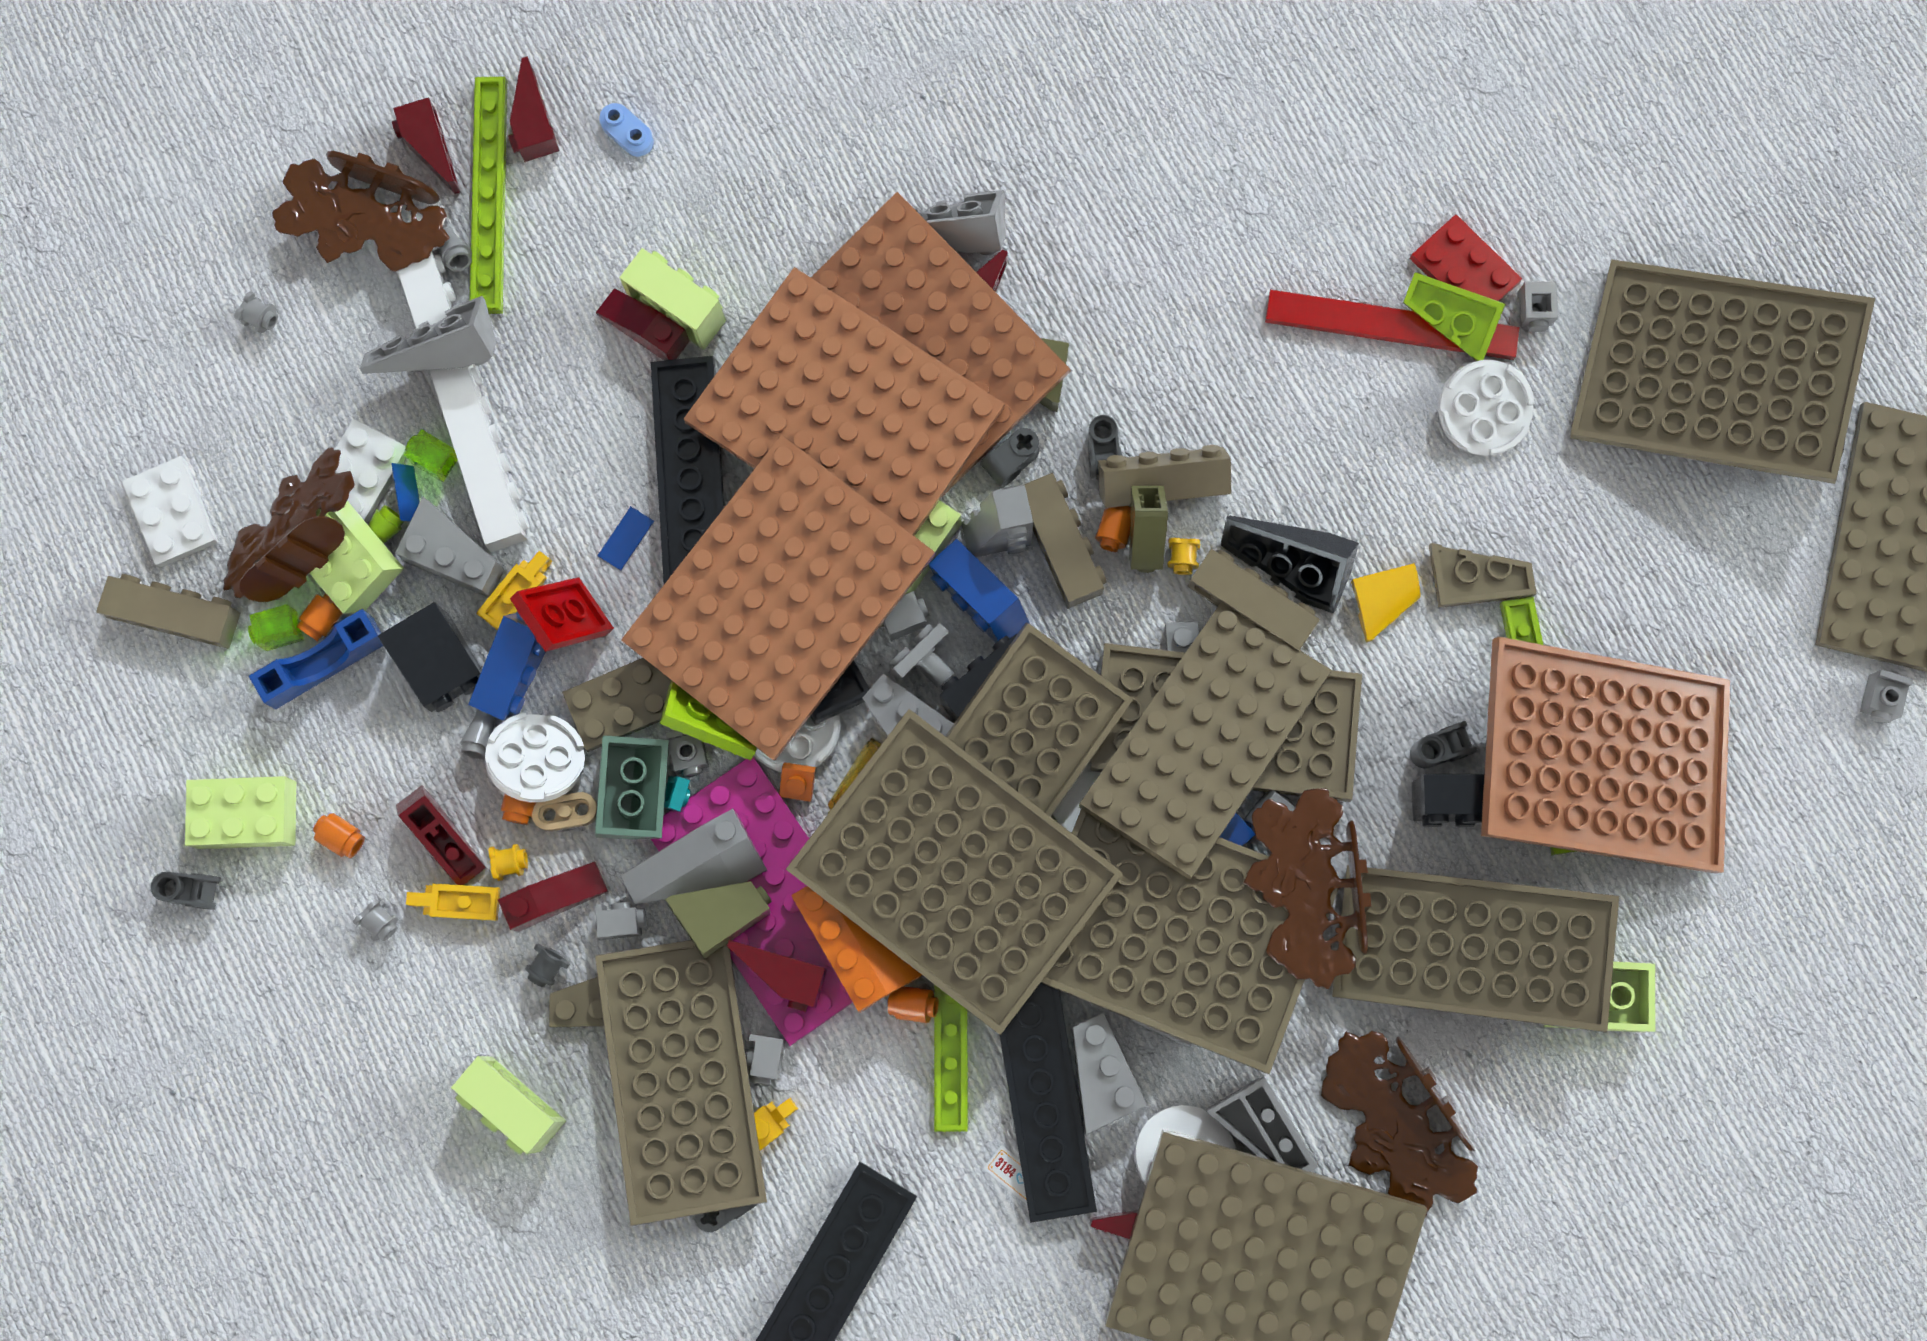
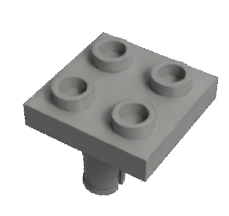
M938 623L935 627H932L930 624L925 626L912 639L916 645L911 650L907 647L903 648L890 661L894 667L888 673L898 681L912 668L915 669L917 667L936 687L941 686L954 672L934 652V646L949 631L941 623Z

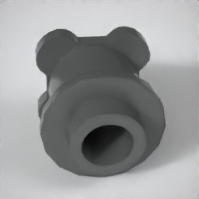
M536 944L534 950L539 953L532 964H528L525 967V970L529 973L527 978L540 987H545L546 984L552 986L555 983L554 977L561 967L568 969L570 963L554 949Z

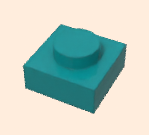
M668 776L665 786L664 809L680 812L681 808L686 806L690 797V789L688 788L690 780L679 776Z

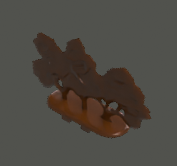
M328 151L326 153L328 162L341 172L334 176L326 174L320 162L314 158L303 161L300 165L290 164L282 182L293 196V199L282 203L272 212L273 218L276 221L274 226L279 233L299 237L304 233L316 230L319 234L316 248L326 263L338 259L344 252L350 254L362 249L364 241L370 239L375 240L379 259L390 271L396 272L408 267L411 263H417L429 258L434 247L443 246L445 241L450 238L443 229L447 218L444 208L428 206L419 210L412 201L413 199L426 204H436L440 201V198L432 188L415 178L404 175L399 166L387 162L384 168L376 165L370 156L358 153L357 157H353L337 151ZM348 176L371 185L366 189H351L348 187ZM332 181L337 182L334 189L328 188ZM379 187L399 194L401 197L399 201L386 205L379 203L375 199L374 194ZM404 205L407 206L406 211L411 210L412 221L409 223L404 222L401 216ZM393 206H398L397 212H390V209ZM417 212L423 216L420 221L416 218Z
M330 447L326 449L313 463L305 482H301L298 479V475L282 478L278 489L279 495L273 501L270 509L272 518L267 526H260V524L254 523L239 530L234 548L227 562L228 573L224 578V591L232 589L235 598L245 596L249 600L256 602L274 601L286 595L294 587L299 589L307 581L306 576L316 567L321 569L329 561L328 556L343 542L345 531L342 524L325 515L328 512H336L344 508L349 498V493L355 486L351 471L335 473L339 466L340 450H334V448ZM320 509V515L316 516L317 510Z
M1326 788L1304 790L1293 811H1290L1283 803L1276 802L1273 799L1266 800L1261 808H1256L1252 814L1256 839L1261 841L1271 851V855L1268 859L1254 862L1243 883L1254 891H1261L1264 900L1272 907L1284 906L1288 910L1289 917L1272 932L1266 949L1267 954L1277 964L1284 965L1288 973L1295 976L1297 980L1311 979L1316 987L1329 989L1336 976L1350 974L1356 966V957L1352 950L1343 944L1348 929L1351 927L1356 928L1359 949L1362 953H1367L1368 937L1365 912L1371 907L1370 893H1363L1362 879L1368 873L1366 859L1359 860L1354 822L1351 820L1347 823L1346 842L1339 841L1333 834L1334 826L1343 815V806L1336 799L1329 797V791ZM1320 839H1329L1331 845H1321ZM1342 851H1347L1350 872V878L1340 879L1337 876L1336 870L1331 865V858ZM1336 888H1351L1353 914L1342 917L1332 908L1330 897ZM1326 914H1333L1336 919L1329 921ZM1340 924V928H1335L1338 934L1328 941L1324 940V931L1331 925ZM1334 942H1339V949L1332 950L1331 945Z
M1346 1031L1344 1036L1338 1040L1339 1050L1328 1057L1326 1065L1327 1076L1323 1080L1321 1096L1339 1109L1362 1111L1365 1115V1122L1355 1129L1354 1141L1357 1144V1148L1352 1151L1348 1166L1368 1175L1382 1170L1390 1172V1187L1387 1194L1425 1205L1427 1212L1432 1207L1434 1194H1438L1457 1204L1476 1194L1477 1187L1474 1182L1477 1179L1478 1166L1472 1160L1459 1157L1451 1150L1452 1139L1458 1136L1469 1151L1474 1152L1475 1148L1454 1117L1456 1107L1450 1097L1447 1095L1442 1098L1434 1086L1437 1084L1436 1077L1429 1066L1423 1070L1399 1036L1396 1038V1043L1407 1060L1405 1066H1399L1387 1060V1053L1389 1051L1388 1040L1382 1033L1371 1031L1364 1036L1358 1037ZM1381 1057L1385 1062L1377 1064L1374 1062V1059ZM1389 1069L1390 1075L1396 1073L1397 1076L1388 1080L1380 1079L1375 1075V1070ZM1414 1075L1418 1076L1430 1094V1097L1419 1105L1409 1104L1402 1095L1403 1080ZM1394 1082H1398L1396 1091L1391 1089V1084ZM1437 1104L1452 1128L1448 1131L1433 1133L1427 1116L1428 1109ZM1443 1143L1444 1151L1441 1154H1436L1435 1149Z

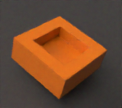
M784 762L779 795L783 798L811 802L814 792L816 767Z

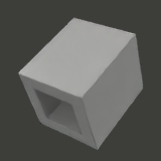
M913 591L901 598L883 623L890 640L893 641L926 626L925 617L930 616L923 598L917 600Z

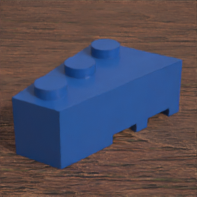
M955 539L928 564L933 573L931 580L942 592L947 590L952 596L951 600L962 612L966 611L972 617L971 619L982 632H986L995 643L1006 635L1011 638L1016 633L1018 634L1026 622L1030 624L1019 598L958 539Z
M518 612L503 616L468 704L503 721L520 713L525 702L524 695L534 680L536 671L546 653Z

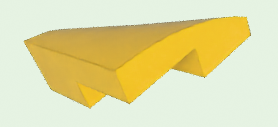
M1415 563L1355 578L1351 581L1360 611L1358 617L1366 642L1372 641L1421 597Z

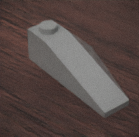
M1004 190L964 195V202L948 205L945 200L935 202L936 205L922 212L921 209L914 207L955 251L991 255L1002 250L1006 238Z
M483 296L454 306L445 311L447 317L433 325L426 321L418 325L419 328L407 339L404 336H397L365 353L359 368L362 374L453 369L465 368L472 364L479 366L488 362L493 356L496 339Z
M731 809L623 873L620 877L634 904L639 905L665 900L672 895L747 882L768 870L734 809Z

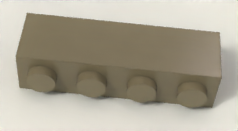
M1205 445L1199 450L1176 448L1171 450L1170 453L1162 454L1142 452L1139 456L1135 457L1112 455L1107 460H1098L1099 496L1105 508L1131 505V486H1164L1166 501L1231 494V458L1224 447L1218 445Z
M1050 473L1024 484L1033 519L1034 535L1067 609L1102 595L1104 591L1103 584L1107 583L1106 577L1100 565L1094 566L1090 557L1094 554L1089 539L1081 537L1077 528L1081 526V522L1074 508L1069 510L1065 498H1068V493L1063 481H1056L1054 474Z
M1211 549L1190 579L1187 587L1216 606H1219L1221 602L1257 626L1299 651L1320 620L1315 616L1316 612L1306 604L1299 603L1298 605L1288 599V593L1275 585L1270 587L1262 582V577L1250 568H1245L1244 570L1234 564V558L1222 550L1216 552Z
M121 574L120 578L107 577L96 610L100 615L123 623L230 649L241 614L231 607V601L219 597H212V601L200 599L201 594L187 589H182L181 594L170 591V586L154 581L151 582V586L140 584L141 579L127 574Z

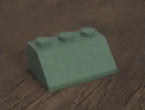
M603 735L595 827L596 838L628 840L662 838L669 740Z

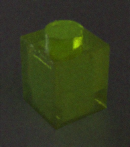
M422 429L417 435L409 439L405 448L404 456L411 464L441 482H444L458 461L453 447Z
M288 604L249 615L252 624L248 626L250 639L253 644H256L265 651L304 641L302 631L296 627L299 623L297 611Z

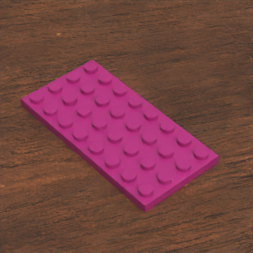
M753 757L751 760L745 759L691 796L686 806L682 807L680 812L671 810L663 815L662 838L651 840L658 851H661L731 809L736 811L768 870L749 881L753 883L756 889L762 886L772 902L768 904L770 915L732 941L827 969L816 1008L808 1006L807 1011L803 1012L787 1007L789 1000L781 998L730 950L732 961L789 1046H792L853 1002L791 896L807 885L788 872L786 868L809 840V837Z

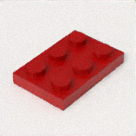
M1457 214L1413 252L1409 258L1430 278L1499 302L1522 280Z
M580 577L520 590L510 598L519 616L528 625L536 641L545 652L607 636L614 629Z

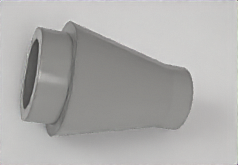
M443 227L450 238L445 241L443 246L439 247L442 263L451 271H463L471 264L472 251L454 233L452 228Z
M477 709L473 721L460 742L462 745L461 752L464 755L476 759H485L488 739L494 729V716Z

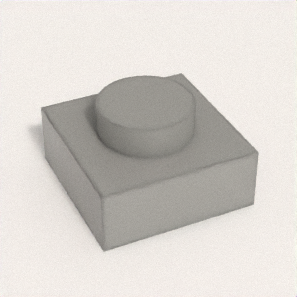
M1198 622L1166 623V650L1186 653L1199 634Z

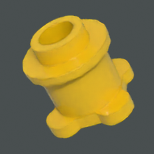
M1169 538L1168 544L1171 549V561L1167 562V566L1173 569L1174 574L1191 575L1193 570L1199 567L1196 558L1197 550H1200V540L1195 538Z
M513 844L512 848L502 850L495 849L494 846L489 847L488 852L493 879L502 881L504 875L515 873L518 876H522L524 869L528 868L527 852L525 849H520L518 844Z

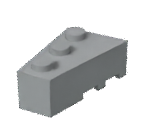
M1025 485L992 491L980 503L981 511L973 510L970 513L971 519L962 521L966 547L975 557L1008 551V554H1017L1026 551L1027 546H1031L1033 519Z
M424 496L422 497L395 554L408 564L489 597L495 590L504 569Z
M885 674L881 675L863 697V700L887 737L908 709L912 710L944 736H946L954 724Z
M1104 1013L1072 1027L1084 1132L1087 1135L1147 1106Z
M1265 1075L1207 1108L1206 1112L1221 1123L1233 1136L1254 1152L1256 1156L1309 1172L1318 1168L1315 1158Z

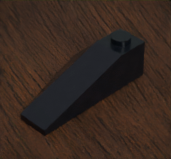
M1230 515L1226 517L1221 540L1222 547L1249 566H1257L1271 576L1270 580L1278 586L1281 583L1296 593L1294 597L1302 603L1333 614L1352 572L1359 545L1358 542L1329 532Z

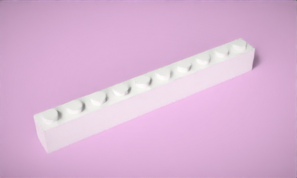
M433 250L429 258L417 263H411L408 267L398 270L416 329L419 328L418 325L426 321L433 325L446 318L445 311L452 308L451 301L456 300L451 283H445L442 274L447 272V269L442 263L441 254L436 255ZM470 365L465 368L429 370L485 546L491 552L528 540L525 530L529 529V524L524 511L519 512L515 502L520 500L519 492L514 481L509 483L506 472L511 471L506 454H500L497 443L502 442L496 424H490L488 414L492 413V409L487 396H481L479 386L483 385V381L477 366L472 367Z

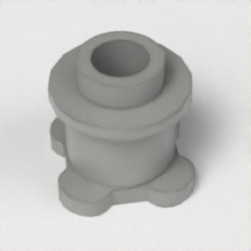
M248 292L244 296L240 307L236 309L234 318L239 321L241 320V324L244 326L251 324L257 332L264 333L274 328L278 320V314H276V307L273 304L266 305L261 302V299L255 297L254 293Z
M377 899L369 903L367 908L355 917L353 923L356 926L361 925L372 934L371 939L373 941L379 939L386 941L397 931L396 923L398 918L390 916L384 909L386 904L382 900L378 901Z

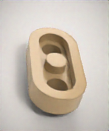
M584 792L565 794L550 801L537 802L533 808L532 819L536 826L545 831L586 826L596 819L597 801L591 795ZM586 804L588 812L583 816L578 815V807ZM549 810H555L556 816L552 821H547L545 818Z

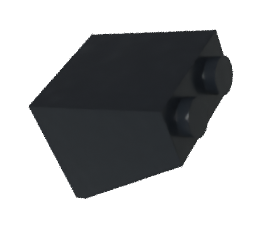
M431 603L377 635L422 705L429 711H443L454 703L453 699L463 693L464 695L473 693L482 669L451 616L437 603Z

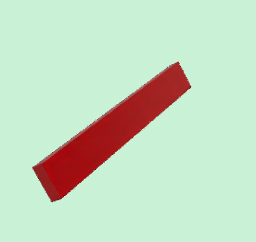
M1271 289L1269 292L1265 323L1465 353L1415 312L1410 310ZM1497 324L1485 356L1514 360L1517 353L1520 327Z

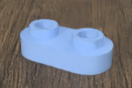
M618 103L609 104L602 109L599 116L602 129L627 153L640 157L651 151L654 145L652 133L631 111ZM617 114L620 116L615 121L610 120L612 115ZM635 134L642 135L639 140H632Z

